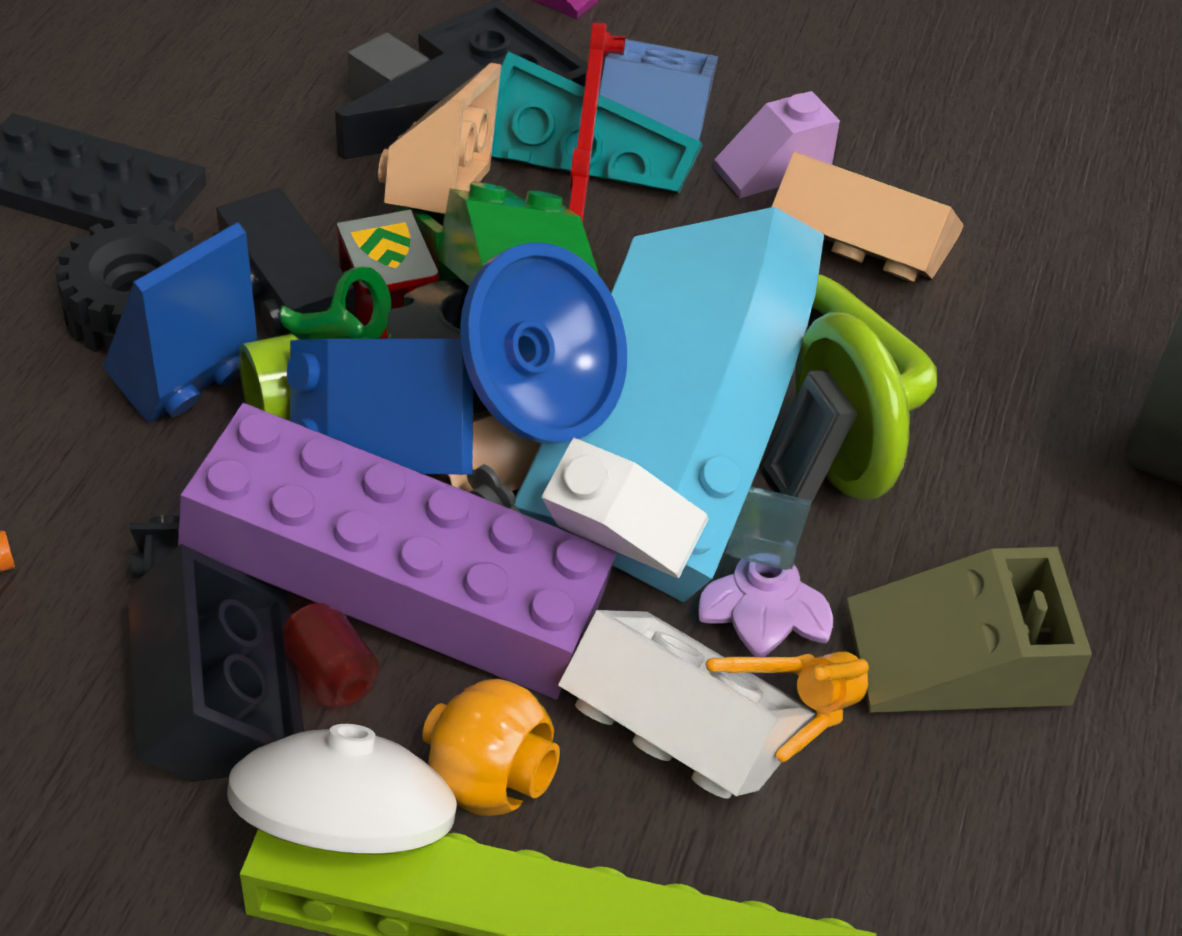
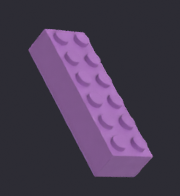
M242 403L182 492L180 499L178 546L183 544L235 570L558 700L562 691V687L558 684L599 607L617 555L616 551L245 403Z

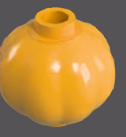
M489 679L465 688L448 705L443 703L437 704L429 713L423 728V741L431 745L429 766L436 770L446 781L455 795L457 805L475 815H503L519 808L523 801L507 797L506 787L534 799L540 797L550 785L558 767L560 748L558 744L552 742L554 727L548 713L529 690L510 681Z

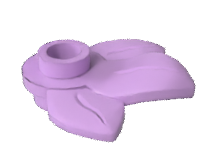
M760 551L746 555L737 563L734 574L719 578L706 586L701 593L699 601V620L710 624L733 622L739 638L755 657H765L792 630L809 640L827 643L833 628V615L825 597L817 590L800 581L799 571L792 561L774 552Z

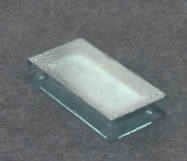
M750 486L729 537L726 554H730L729 556L784 570L792 569L807 525L812 501Z

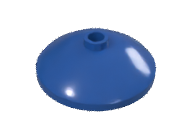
M539 242L525 243L506 249L489 259L481 267L471 282L464 300L460 336L464 363L469 378L483 404L507 429L525 439L538 443L558 444L572 441L573 437L579 439L595 431L606 421L616 407L624 387L627 371V342L624 325L616 302L603 280L592 267L576 254L557 245Z

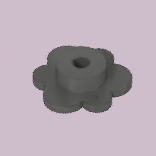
M483 464L476 470H473V475H467V480L473 488L469 493L519 512L514 505L516 499L513 492L508 486L501 484L499 477L492 468Z

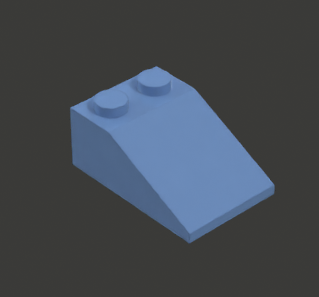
M625 39L624 56L608 54L605 58L599 94L699 141L718 56Z

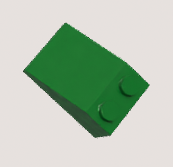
M471 182L469 191L449 189L437 259L468 286H470L481 267L496 254L517 245L533 242L553 244L567 249L583 259L598 274L581 217L562 205L563 197L532 190L527 192L526 199L506 197L505 188L481 182Z

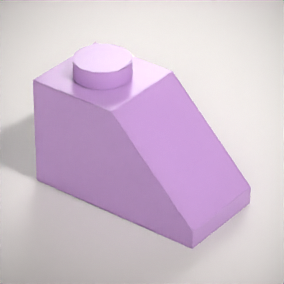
M812 91L766 103L714 159L713 168L739 198L778 188L793 152L832 165L840 120Z

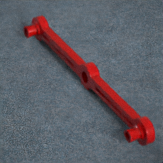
M593 22L578 145L573 150L570 190L572 192L569 210L579 215L582 223L589 183L604 56H608V53L624 56L626 38L623 35H610V32H606L607 24Z

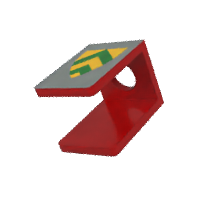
M411 210L337 223L339 267L343 272L360 266L371 267L377 271L388 286L391 297V309L404 307V296L423 287L422 285L434 283L438 280V270ZM355 281L352 284L355 287L357 319L366 326L372 317L373 299L368 287L361 281ZM387 328L379 339H387Z

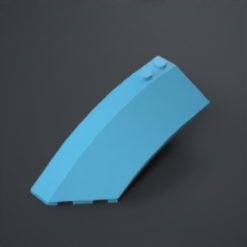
M776 207L633 237L610 292L620 312L626 335V378L621 396L610 416L595 431L579 438V440L635 462L708 515L709 520L679 579L618 552L613 566L683 603L713 579L777 420L794 371L816 294L824 234ZM571 441L558 444L541 443L515 497L516 503L514 504L520 513L559 529L562 528L557 526L541 497Z

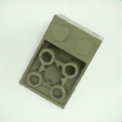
M1058 547L993 548L848 597L846 600V609L857 658L865 659L869 665L867 672L868 688L865 695L869 713L1073 705L1092 657Z

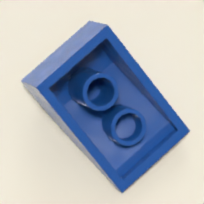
M238 222L133 282L103 369L148 424L165 413H168L172 418L183 414L200 399V392L216 382L220 387H224L239 378L240 345L257 340L246 231Z
M461 339L290 340L287 380L290 385L291 422L421 474L473 475V385L464 363Z

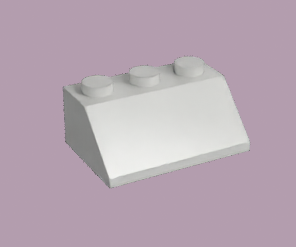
M596 610L558 684L578 697L575 706L582 713L608 725H612L614 720L636 733L632 741L638 748L664 761H670L673 756L695 770L692 780L714 795L727 799L732 794L739 796L759 791L781 764L776 758L777 750L816 717V711L752 673L708 671L705 666L708 659L725 657L649 612Z

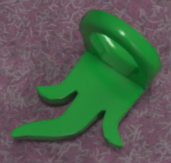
M354 267L344 272L337 281L328 311L302 314L282 305L279 316L283 326L300 340L379 339L387 328L388 316L391 311V297L386 282L377 271L371 267ZM355 281L364 283L371 292L373 299L372 317L366 326L345 308L347 290Z

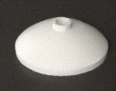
M337 724L330 729L305 731L259 747L233 767L229 775L227 788L228 801L234 811L256 828L281 839L305 846L352 853L398 852L433 843L446 835L452 828L457 806L453 791L436 770L403 746L388 739L375 736L371 729L355 724Z

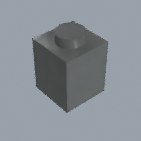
M386 32L347 52L350 96L358 99L429 62V59Z

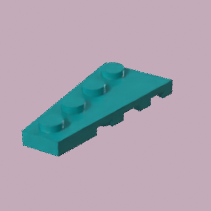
M508 51L500 72L491 157L571 173L573 150L578 145L585 87ZM599 94L589 176L680 194L703 144L686 134Z

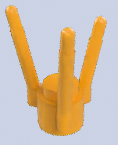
M834 652L817 658L811 654H803L796 657L710 658L705 664L706 669L710 672L795 673L799 676L797 680L798 694L806 705L816 710V717L777 750L776 758L780 762L788 761L825 729L840 724L843 720V708L860 702L866 695L868 688L867 672L869 665L865 659H858L849 652Z

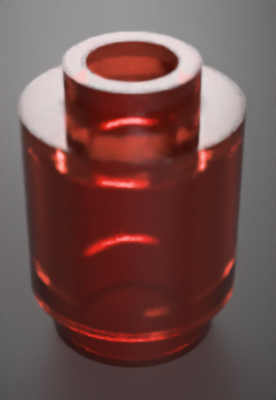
M314 603L303 607L291 616L283 630V637L286 641L285 652L318 701L326 706L351 705L364 698L373 686V681L379 670V663L344 613L331 609L325 603Z

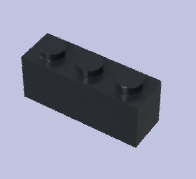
M280 187L216 207L219 231L213 233L212 237L237 222L246 231L253 299L260 306L264 324L271 335L279 334L284 336L293 334L283 326L280 320L279 312L282 305L302 314L328 311L336 283L344 272ZM351 284L346 293L345 308L357 318L355 287Z

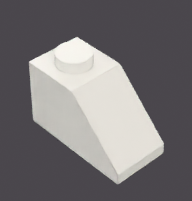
M574 437L541 497L558 527L678 579L709 520L708 515L635 462Z

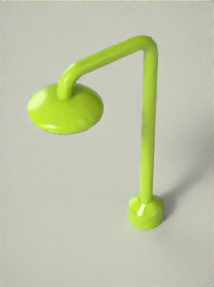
M818 274L816 294L812 308L819 311L823 316L812 323L802 338V345L795 367L796 397L809 371L828 370L854 406L858 415L825 477L834 487L848 497L868 501L885 495L897 482L908 450L909 411L921 407L935 393L937 387V368L921 348L843 285L824 275ZM293 334L242 343L239 348V369L245 403L290 421V385L287 380L290 340L300 339Z

